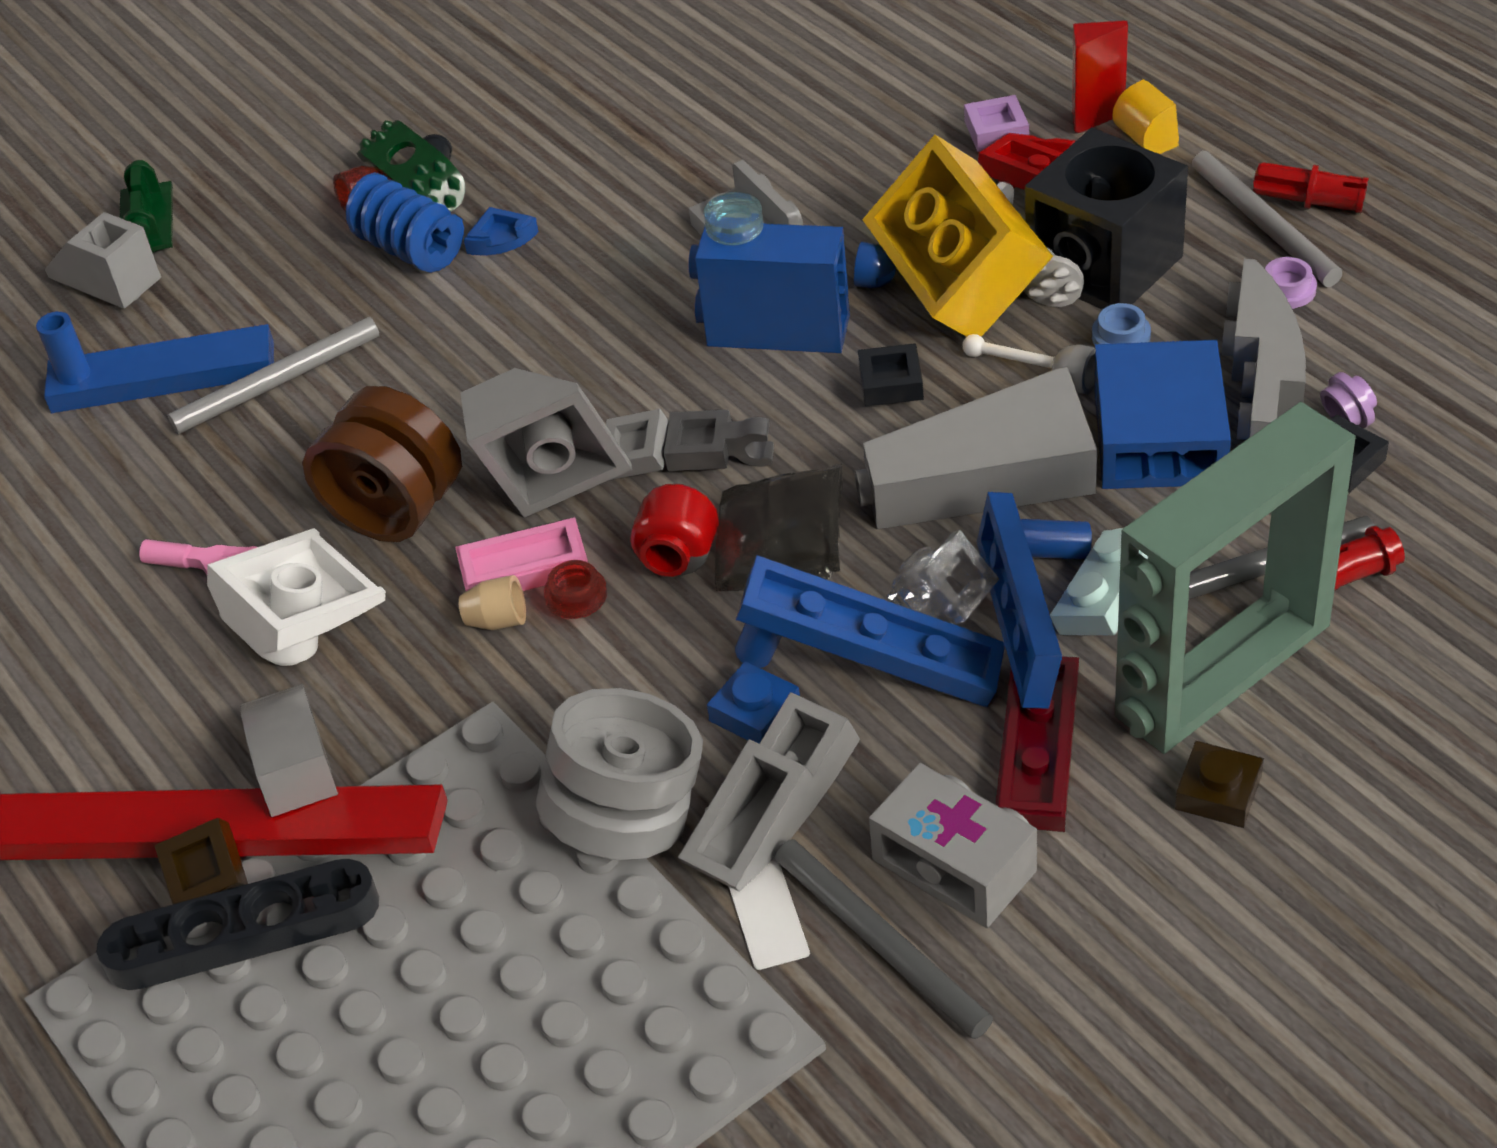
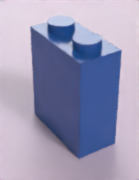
M706 221L700 243L692 244L690 248L688 267L690 278L698 279L699 289L695 298V319L697 323H704L708 347L842 353L850 318L843 227Z
M1217 340L1095 344L1094 393L1102 489L1182 487L1230 452L1231 436Z

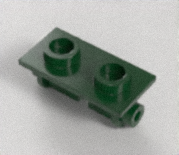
M143 160L133 161L124 170V181L127 189L120 190V218L144 228L152 253L162 249L173 248L172 181L159 183L152 166Z

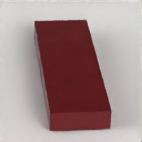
M1062 656L1049 709L1022 708L1012 669L1010 670L995 805L1000 808H1010L1017 811L1037 830L1065 832L1079 678V657Z

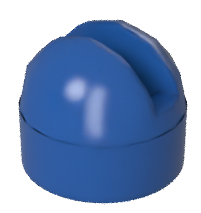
M860 242L855 260L854 285L872 289L883 287L890 283L896 274V267L884 249L876 243Z

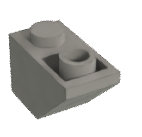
M103 212L66 242L45 268L48 278L124 309L161 278L144 228L106 212Z

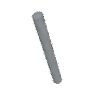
M1201 151L1194 157L1192 167L1288 254L1308 263L1312 269V274L1325 287L1334 286L1341 279L1343 272L1339 266L1208 151Z
M367 317L169 413V421L175 432L179 435L379 337V330L373 319Z

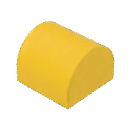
M1145 79L1131 85L1119 96L1113 109V121L1117 127L1138 145L1158 154L1179 146L1176 104Z

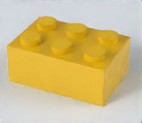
M935 134L862 219L932 318L966 337L971 334H977L982 337L1054 257L979 162Z

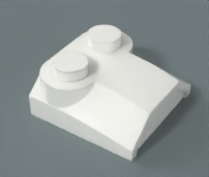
M315 528L207 565V586L217 605L221 619L257 654L276 665L292 666L309 659L317 651L318 635L332 630L385 601L386 591L381 586L377 587L320 537V532Z

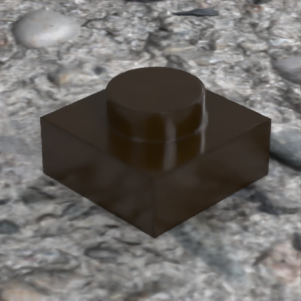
M1195 740L1176 791L1175 810L1244 828L1262 777L1264 758Z
M218 817L154 845L172 905L248 884L229 822Z

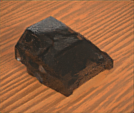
M835 464L821 470L780 474L749 484H738L722 491L715 552L716 591H744L757 555L826 580L834 572L840 571V530L838 518L841 515L839 498H841V490H843L842 464Z

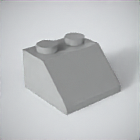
M513 368L460 393L467 443L524 518L632 470L631 461L578 383Z

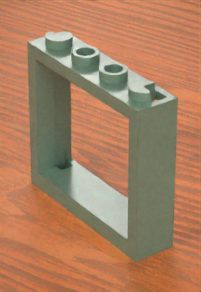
M1303 402L1297 403L1121 530L1115 717L1130 728V735L1135 738H1143L1163 754H1166L1330 626L1356 436ZM1271 513L1263 596L1185 654L1190 572ZM1139 550L1147 555L1148 559L1139 554Z

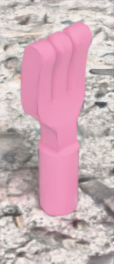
M145 539L140 546L139 556L142 563L186 569L189 567L204 570L207 575L208 564L257 547L215 545L202 548L193 547L189 544Z

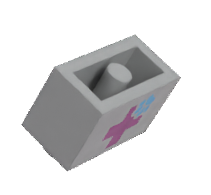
M921 762L869 817L873 861L987 929L1037 872V828L1030 825L1017 811L996 806L973 793L960 779L952 775L943 776Z

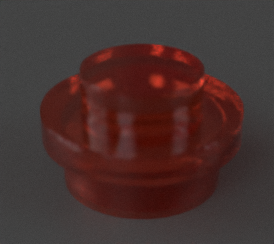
M565 561L554 567L548 575L544 587L545 603L553 614L562 618L578 619L589 616L599 610L606 601L607 586L605 579L592 564L586 561Z

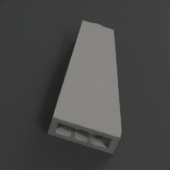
M1065 367L1054 369L863 443L865 468L855 470V483L859 504L861 507L871 505L876 528L883 529L981 513L984 510L988 492L1013 493L1016 506L1096 494L1097 448L1069 369Z

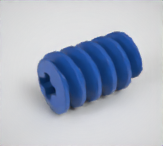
M375 172L361 178L349 195L346 205V220L350 231L357 238L368 241L374 247L381 248L386 253L397 256L402 261L413 264L417 269L429 273L442 270L451 264L458 254L463 242V221L461 217L455 214L451 215L445 205L433 202L431 198L417 194L415 190L403 187L401 183L388 180L386 176Z

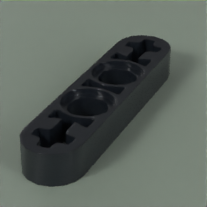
M353 859L334 860L125 917L114 922L103 931L97 942L96 953L110 982L116 987L125 990L143 989L355 930L364 926L374 917L379 907V894L367 866ZM352 888L350 889V899L337 902L339 900V891ZM313 897L311 899L316 910L308 912L304 902L305 898ZM286 903L293 906L290 915L283 922L270 926L257 923L260 912L272 904ZM207 922H216L222 925L219 935L211 942L196 946L186 943L188 935L198 925ZM169 936L174 949L165 952L168 947L164 938ZM135 946H140L137 949V957L132 960L125 961L129 959L130 949Z

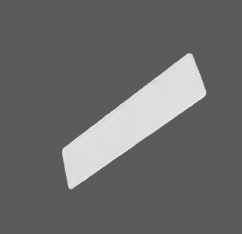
M775 857L740 892L729 887L755 969H766L803 959L810 955L781 865L776 861Z

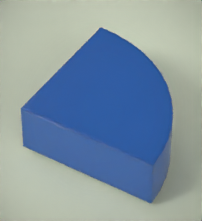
M489 207L464 238L467 254H501L526 244L539 232L536 217Z

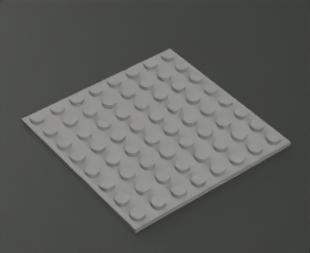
M494 701L360 785L442 784L448 802L434 853L248 856L241 860L248 884L334 860L353 859L360 861L368 867L379 894V907L374 917L364 926L342 934L137 990L121 989L110 982L98 959L97 953L24 998L124 1148H696L826 1050L825 1041L646 858L614 860L588 855L561 842L543 825L536 807V801L546 756ZM352 888L339 891V900L337 902L350 899V889ZM313 897L304 899L308 912L316 910L311 899ZM286 903L272 904L260 912L257 923L270 926L283 922L290 915L293 906ZM216 922L198 925L190 932L186 943L196 946L211 942L219 935L222 925ZM165 937L164 941L168 947L165 950L166 952L174 949L170 937ZM140 946L131 948L129 959L125 961L136 958L137 949Z

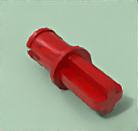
M1263 162L1256 169L1253 192L1257 195L1305 202V209H1310L1311 204L1355 211L1361 214L1369 178L1319 171V165H1313L1312 170Z

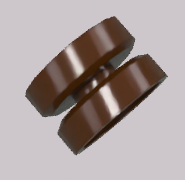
M366 386L353 393L337 412L333 424L324 428L307 448L302 461L307 484L316 499L336 519L357 533L378 541L401 542L412 537L428 517L434 503L441 500L455 482L463 467L460 447L448 426L430 408L411 395L387 386Z

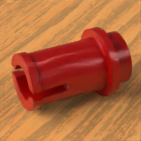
M1378 526L1368 527L1365 531V536L1341 545L1335 590L1378 572L1384 576L1394 574L1397 565L1404 563L1405 553L1402 542L1391 527L1384 529Z

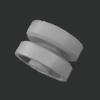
M623 688L591 689L570 696L554 711L545 755L546 760L536 801V807L543 825L561 842L588 855L614 860L645 859L670 849L683 834L690 805L691 789L695 785L701 761L703 738L694 721L675 705L648 693Z

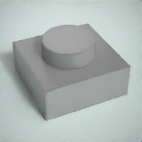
M661 409L607 419L606 426L632 465L631 471L613 479L663 470L665 461L664 448L669 421Z

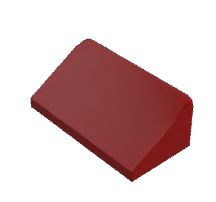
M1127 20L1073 24L1072 117L1074 133L1085 132L1092 127L1094 128L1113 119L1115 103L1126 90Z

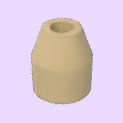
M515 575L482 581L459 596V611L462 621L466 626L498 630L523 625L526 621L525 598L521 584Z

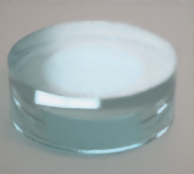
M743 192L721 194L710 200L704 208L706 233L717 243L724 245L744 244L756 238L763 230L762 205L753 195Z

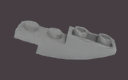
M1244 259L1241 282H1229L1226 317H1237V321L1225 320L1222 342V356H1233L1231 381H1243L1241 398H1253V403L1240 402L1237 439L1240 440L1249 439L1300 401L1304 402L1306 384V357L1303 338L1296 316L1283 291L1256 259Z

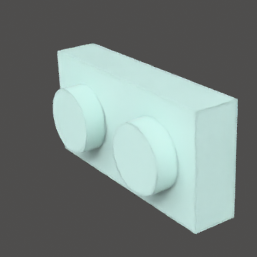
M1123 528L1104 530L1051 612V620L1059 635L1114 636L1118 630L1121 530ZM1139 550V554L1148 559V556Z

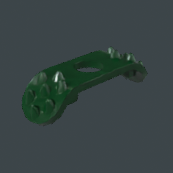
M385 120L381 125V131L371 130V140L363 138L360 142V150L356 153L363 162L368 161L390 180L401 183L403 187L415 190L417 194L431 198L433 202L445 205L450 212L463 202L466 192L465 181L458 169L444 154L401 121L395 120L390 122ZM406 147L415 148L413 156L408 161L398 165L390 164L392 157L399 150Z

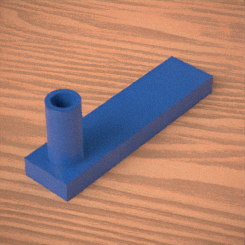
M48 313L41 317L36 324V329L49 358L44 398L51 413L227 385L274 363V340L269 324L84 354L72 321L67 313Z
M988 492L976 543L1022 708L1049 709L1062 660V653L1032 557L1085 560L1091 551V526L1086 521L1020 519L1013 493Z
M758 555L750 570L736 617L737 621L745 623L735 645L736 656L742 663L746 661L759 668L765 667L771 662L783 636L986 708L997 690L1005 648L1003 641Z

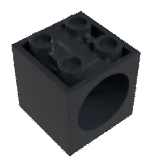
M1092 127L1025 185L1026 223L1046 248H1049L1056 256L1070 259L1078 265L1083 273L1084 284L1078 299L1102 310L1112 304L1126 303L1132 305L1183 257L1188 165Z

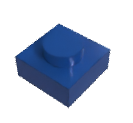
M745 661L707 703L709 721L746 740L750 739L760 744L790 692L800 696L799 687Z

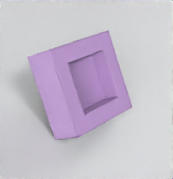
M1016 95L964 104L965 124L977 152H981L1007 133L1029 135V124Z

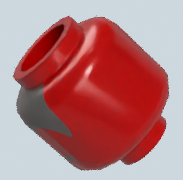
M665 484L655 487L644 497L630 534L633 552L647 569L661 576H683L696 572L706 562L719 525L717 509L706 495L695 488L683 484Z

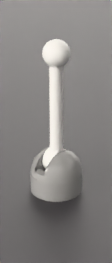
M977 334L968 335L963 341V351L970 357L987 354L1047 367L1052 370L1068 367L1077 393L1087 395L1094 389L1095 347L1081 344L1069 345L1061 349L1055 357L987 343Z

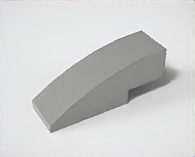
M303 684L240 705L244 732L255 774L271 817L338 795Z
M790 692L760 744L750 739L747 741L678 857L680 861L740 892L776 856L778 849L794 836L839 775L860 741L849 719Z

